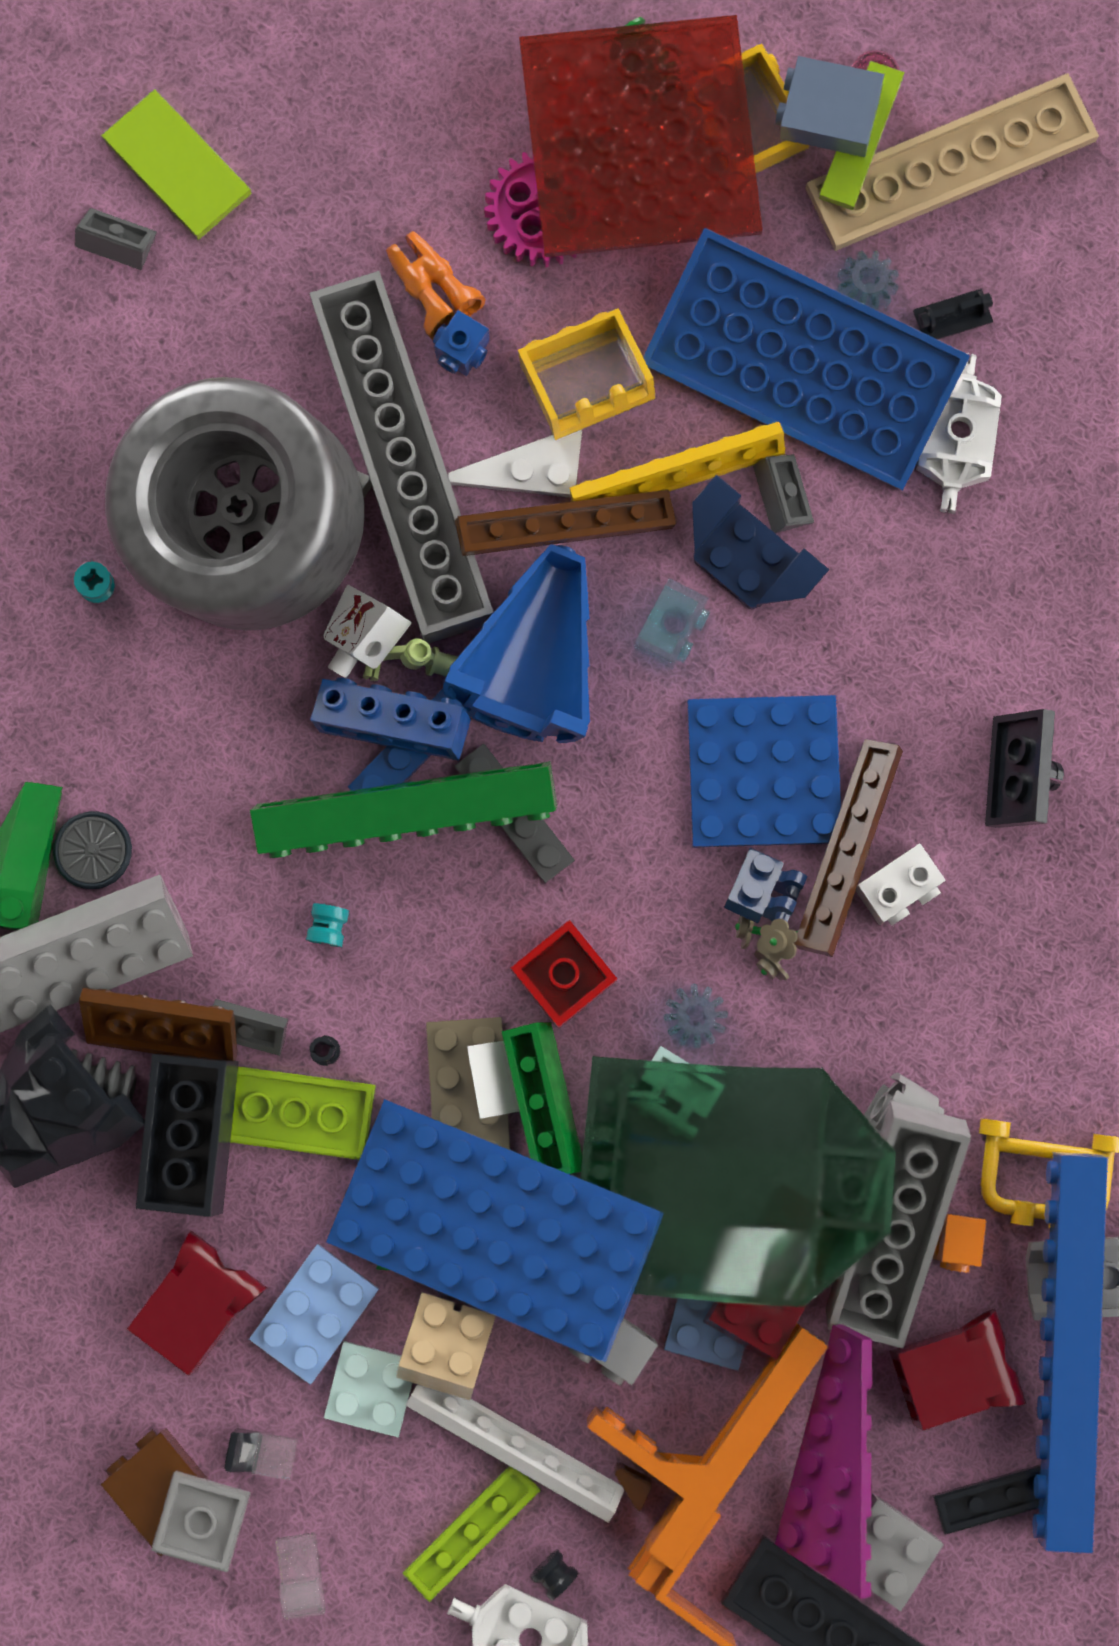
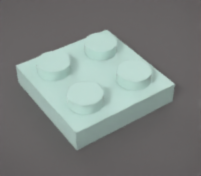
M344 1341L324 1418L399 1437L407 1407L405 1405L408 1402L412 1382L396 1378L401 1355Z

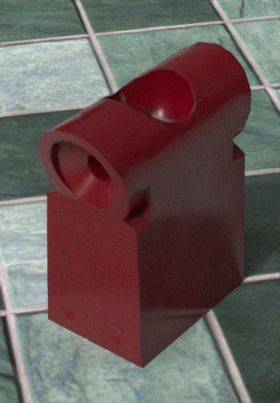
M190 1231L180 1249L173 1269L168 1273L127 1330L190 1376L198 1370L238 1313L259 1297L268 1287L244 1269L233 1270L226 1268L220 1260L216 1249L193 1231Z
M996 1309L980 1314L959 1329L889 1351L913 1426L924 1431L989 1409L990 1407L1027 1404L1017 1373L1005 1361L1006 1340Z

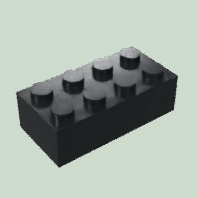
M166 1053L152 1054L136 1209L204 1217L223 1214L239 1061Z

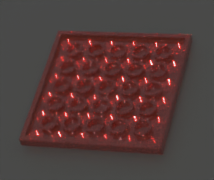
M737 15L519 37L544 258L697 242L704 228L725 238L762 234L763 228Z

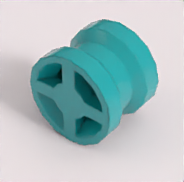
M94 561L86 562L76 570L74 586L88 602L102 603L112 596L115 589V580L108 569L101 563ZM95 575V578H94V579H92L90 582H86L87 580H90V579Z

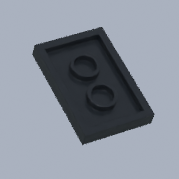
M1038 709L993 716L985 826L1003 828L1047 823L1049 791L1057 790L1061 785L1057 781L1050 780V778L1063 781L1064 777L1062 765L1059 762L1051 761L1055 711Z

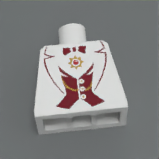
M347 585L324 633V639L339 648L328 668L344 678L349 676L358 660L372 669L377 668L412 622L385 604Z

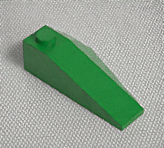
M25 781L0 827V928L17 931L39 922L63 787Z

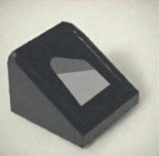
M237 1428L231 1433L224 1465L226 1472L256 1471L263 1439L262 1432Z

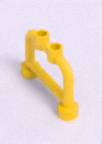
M980 1118L979 1134L986 1135L980 1183L981 1195L985 1203L992 1210L1011 1215L1010 1223L1033 1226L1034 1218L1045 1220V1204L1004 1199L997 1194L996 1179L1000 1152L1053 1159V1152L1100 1154L1108 1157L1107 1210L1110 1200L1115 1152L1119 1153V1137L1093 1134L1092 1149L1009 1138L1011 1122Z

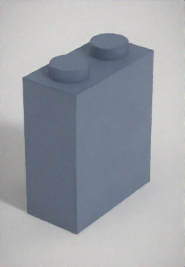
M798 56L795 69L788 68L785 78L784 90L789 91L787 102H780L777 110L775 125L781 126L780 139L865 157L882 92L884 74Z

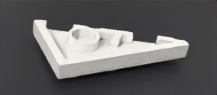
M582 429L557 440L552 435L449 472L450 484L571 497L569 488L576 486Z

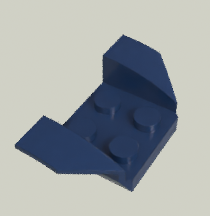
M716 474L692 502L694 563L748 609H755L768 603L806 598L830 569L805 548L800 553L794 550L740 504L742 495Z

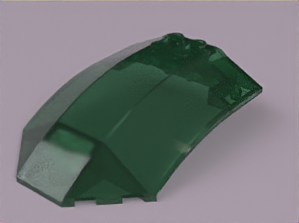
M592 1056L580 1179L664 1213L633 1294L715 1302L805 1307L891 1233L896 1151L869 1123V1120L849 1097L841 1091L822 1067L719 1066Z

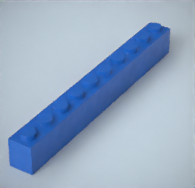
M1053 1152V1161H1048L1046 1167L1047 1184L1052 1185L1051 1200H1046L1045 1222L1050 1224V1239H1045L1043 1244L1044 1262L1049 1263L1048 1278H1043L1041 1289L1042 1300L1047 1302V1317L1041 1318L1040 1337L1046 1343L1045 1357H1040L1038 1366L1039 1378L1044 1380L1043 1396H1038L1037 1415L1038 1419L1042 1420V1435H1037L1035 1443L1036 1457L1041 1459L1040 1475L1036 1474L1034 1478L1035 1498L1039 1499V1514H1034L1032 1521L1033 1536L1038 1538V1542L1045 1551L1093 1553L1108 1157L1100 1154Z

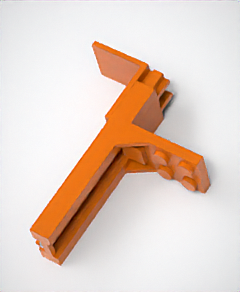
M796 1324L778 1359L768 1361L703 1456L657 1452L656 1441L639 1429H637L635 1434L631 1433L625 1428V1419L608 1406L603 1411L595 1406L586 1419L587 1428L676 1492L670 1504L645 1538L644 1545L627 1569L630 1570L628 1575L638 1585L654 1594L658 1601L719 1646H737L733 1633L674 1591L672 1587L721 1517L718 1509L719 1504L828 1347L821 1339L812 1335L799 1324Z

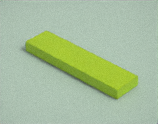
M870 61L867 70L884 74V80L866 156L862 157L836 151L819 195L821 200L852 211L854 210L905 73Z
M508 1466L402 1574L430 1602L541 1491L540 1487L527 1475Z

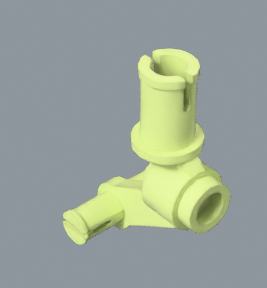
M413 639L405 645L394 646L384 660L401 659L404 666L409 669L416 670L425 666L426 675L432 676L433 673L447 676L450 666L458 657L439 652L438 647L431 649L430 645L422 639ZM381 664L375 669L366 665L363 678L378 681Z

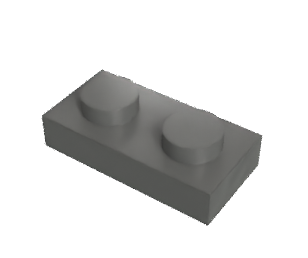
M215 999L212 1006L234 1010L238 1045L280 1056L285 1043L288 1018Z

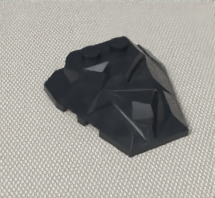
M52 1005L43 1009L21 1029L0 1068V1171L14 1188L117 1149L145 1125V1119L124 1093L110 1099L65 1043L75 1033Z

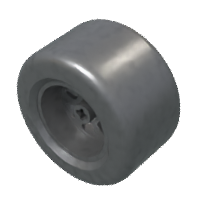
M230 377L208 378L179 386L164 394L143 410L131 423L115 450L106 480L105 512L107 525L117 554L126 569L147 592L160 601L219 627L235 630H263L278 627L305 616L321 605L339 587L348 574L360 547L364 526V499L358 473L351 457L336 436L301 405L283 392L257 381ZM237 462L240 466V481L234 486L225 488L217 478V471L228 464ZM263 466L270 468L279 477L278 484L265 493H261L254 486L258 470ZM201 492H208L217 497V509L214 514L202 517L196 516V505ZM245 503L248 506L243 508L244 515H237V513L242 511L241 504ZM280 504L276 520L272 525L267 522L268 508L271 505ZM218 527H224L231 535L227 548L223 553H217L206 543L207 535ZM260 532L264 538L256 546L245 552V537L252 533Z

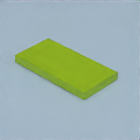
M155 89L101 135L109 147L198 240L252 194L251 189Z
M238 1066L230 1142L360 1160L369 1137L376 1085Z

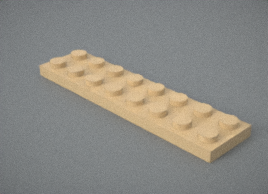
M1069 73L874 154L853 211L819 199L827 174L807 182L805 189L834 250L837 251L1096 142L1099 135Z

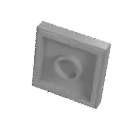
M175 1471L151 1551L228 1572L251 1492Z

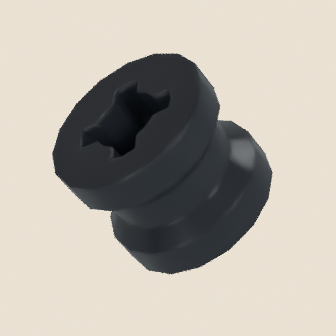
M556 1549L532 1572L530 1578L534 1583H541L546 1589V1596L552 1601L572 1584L579 1572L574 1566H567L563 1561V1554Z

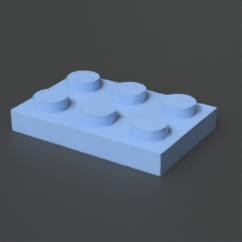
M317 1244L249 1340L311 1385L379 1288Z

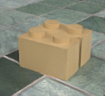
M422 1292L398 1365L396 1378L470 1401L496 1316L462 1305L461 1312L454 1310L455 1302Z

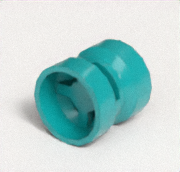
M313 903L311 915L314 920L313 925L307 930L306 941L317 944L322 942L333 947L342 948L344 941L342 927L348 921L350 910Z

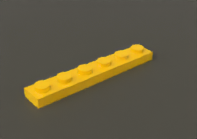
M780 422L762 425L753 430L734 436L723 437L718 441L699 447H692L684 452L665 458L654 459L646 464L630 469H622L608 476L584 481L579 485L569 488L571 500L573 502L668 489L670 492L714 478L716 474L720 476L756 464L765 457L785 455L784 431Z

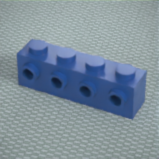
M338 677L335 681L322 679L310 721L320 733L459 761L471 718L462 704L453 699L442 698L438 702L428 700L426 696L417 692L407 691L405 695L392 693L391 689L382 685L372 684L370 688L357 686V683L350 679Z

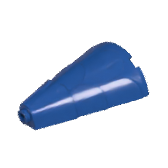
M550 544L508 592V598L481 627V631L450 666L443 684L444 693L448 699L455 700L456 698L459 700L469 717L498 731L543 742L544 737L546 738L547 736H557L556 741L558 743L575 742L586 736L588 724L590 723L587 669L590 665L586 622L590 617L585 557L576 554L568 546Z

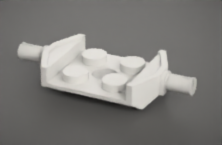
M971 354L969 364L967 362L916 466L917 471L942 486L943 496L940 511L945 513L946 510H948V513H956L957 495L961 488L988 481L992 472L1002 396L994 387L976 380L977 376H974L977 356L975 354ZM956 421L965 422L970 428V435L965 438L956 437L951 430V424Z
M506 1584L499 1588L482 1606L477 1605L476 1609L454 1598L447 1613L469 1622V1626L473 1627V1646H522L519 1636L527 1628L539 1631L542 1636V1642L539 1646H588L587 1620Z

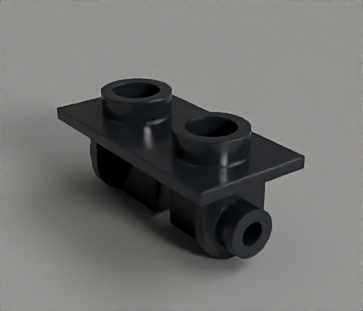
M982 288L913 309L919 330L937 340L994 322L989 310L990 307H993L992 297L990 293L984 294Z

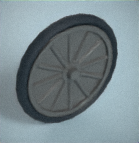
M88 811L70 818L60 828L53 845V857L59 873L67 882L83 889H100L116 882L126 871L132 856V844L125 826L115 817L99 811Z

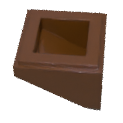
M621 1462L616 1463L614 1474L633 1505L640 1512L652 1488L651 1478Z

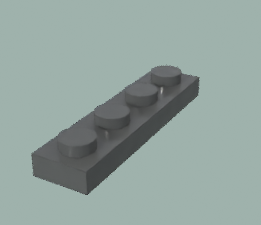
M482 744L455 765L460 774L503 768L485 744ZM527 816L513 817V823L501 826L545 884L575 862L574 858L543 819L528 821Z

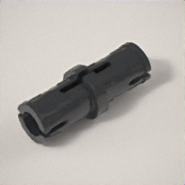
M325 1035L314 1039L310 1044L309 1051L313 1061L319 1065L328 1066V1064L336 1063L340 1058L341 1047L335 1038ZM325 1045H329L331 1047L329 1053L324 1057L321 1056L322 1048Z

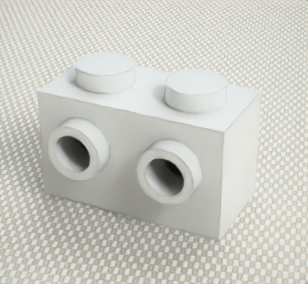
M919 843L858 884L855 891L879 925L888 920L890 925L893 926L910 914L906 908L916 900H919L924 905L939 895L941 892L937 886L946 880Z

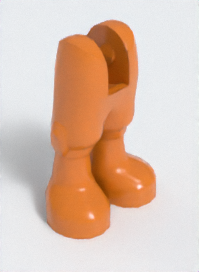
M412 231L406 235V240L413 253L419 259L410 263L396 244L389 246L386 249V253L395 272L404 283L405 291L422 303L426 311L423 326L427 335L433 340L442 324H449L455 315L454 311L457 312L459 310L470 317L484 306L486 299L478 289L465 286L455 278L449 261L442 258L421 236ZM432 284H437L441 287V289L447 295L454 311L435 292V290L432 287Z

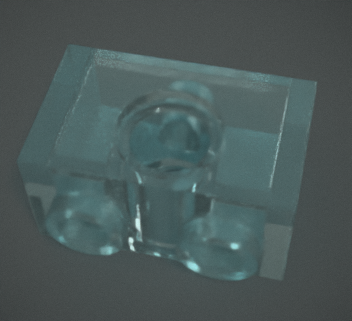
M669 578L635 641L634 650L671 669H674L677 661L685 663L694 645L688 641L694 629L701 631L711 611L705 609L709 598ZM676 618L682 621L685 628L682 632L674 634L666 630L664 623L668 619Z

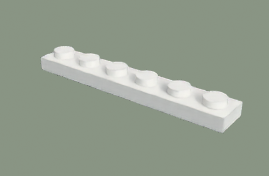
M416 1385L405 1406L609 1523L624 1492L621 1485L472 1399L469 1401L425 1386Z

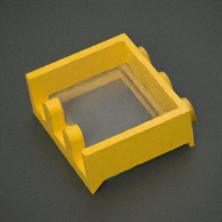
M762 43L685 81L683 98L733 186L772 165L808 149L810 146L780 139L781 126L775 125L779 103L787 102L789 91L784 90V82L779 75V65L773 54L766 52Z
M619 308L610 312L599 313L589 321L577 326L565 327L555 335L543 340L531 341L525 347L518 349L521 368L543 411L555 440L655 399L653 376Z

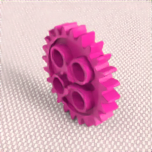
M537 149L535 159H530L526 152H522V163L518 164L514 159L510 158V171L501 167L498 168V177L501 181L490 180V189L493 192L485 193V202L489 206L484 207L485 217L491 218L487 221L488 231H496L493 235L494 243L497 244L505 241L503 245V253L505 255L515 249L517 262H520L527 255L529 256L530 266L533 267L537 258H542L545 267H549L551 257H555L558 263L562 265L563 254L566 252L575 259L577 257L576 245L587 249L588 240L586 236H596V228L592 224H600L601 214L596 211L601 209V199L595 198L599 191L598 185H590L592 182L591 172L580 175L582 172L581 162L571 167L569 166L570 155L566 154L561 161L556 160L555 150L551 151L548 158H543L541 150ZM555 181L559 182L563 187L558 191H551L545 186ZM516 193H524L529 197L524 202H515L511 199ZM568 197H572V198H573V201L565 200V199L568 198ZM543 203L544 207L549 208V210L542 212V209L537 207V205ZM562 214H569L574 217V221L563 224L557 218ZM514 215L519 216V219H513L512 217ZM529 225L540 228V232L535 235H528L522 230Z

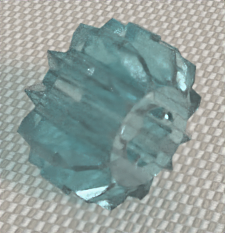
M861 250L858 252L857 260L848 257L844 263L845 269L839 270L837 279L841 283L838 285L837 292L847 295L862 304H868L869 307L878 311L879 304L885 307L889 306L892 300L890 295H895L898 291L899 286L894 282L898 278V270L889 269L892 263L891 258L884 259L882 262L879 261L878 250L872 253L871 258H868L866 253ZM870 278L874 280V284L872 282H868L866 285L862 283V279L865 281Z
M691 984L690 998L687 997L682 988L676 990V995L682 1003L679 1004L671 999L667 1000L666 1005L677 1012L676 1014H665L663 1020L666 1022H677V1025L667 1031L669 1036L676 1034L680 1029L684 1032L679 1039V1045L684 1046L688 1041L689 1035L693 1036L694 1049H699L701 1047L700 1035L702 1034L710 1045L715 1042L714 1036L709 1031L710 1028L717 1033H724L725 1027L716 1023L715 1019L727 1018L728 1012H715L714 1008L721 1005L724 1000L722 997H718L710 1003L707 999L712 993V988L707 987L702 997H699L697 984ZM695 1006L703 1009L701 1012V1016L705 1018L703 1025L700 1022L696 1024V1027L689 1024L690 1017L685 1014L689 1007L691 1011L695 1009Z

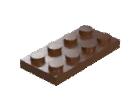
M82 989L79 1005L86 1044L152 1054L166 1053L236 1061L238 1050L234 1010H228L220 1006L208 1007L188 1004L181 1000L154 999L142 994L127 995L114 993L107 989Z

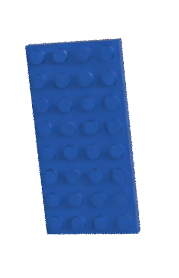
M704 228L643 358L649 368L767 425L780 422L785 434L903 490L971 355Z
M384 1099L326 1243L597 1360L606 1362L664 1213Z

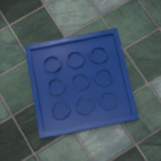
M836 695L688 699L693 848L829 844L841 809Z

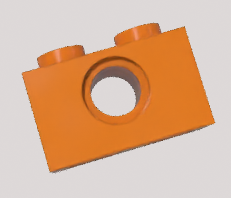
M946 1214L932 1259L940 1261V1268L969 1273L970 1265L981 1267L986 1219Z

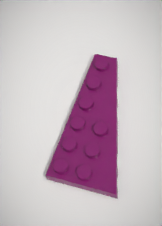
M844 1324L832 1325L827 1344L828 1347L823 1359L775 1544L852 1594L863 1599L871 1597V1582L866 1581V1560H871V1544L866 1543V1520L871 1517V1452H867V1431L872 1430V1415L867 1414V1391L872 1388V1339Z

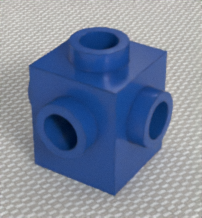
M457 310L449 324H442L434 336L433 343L435 344V355L438 359V364L450 373L456 374L459 371L465 376L469 374L472 367L478 369L488 352L485 347L490 341L489 328Z

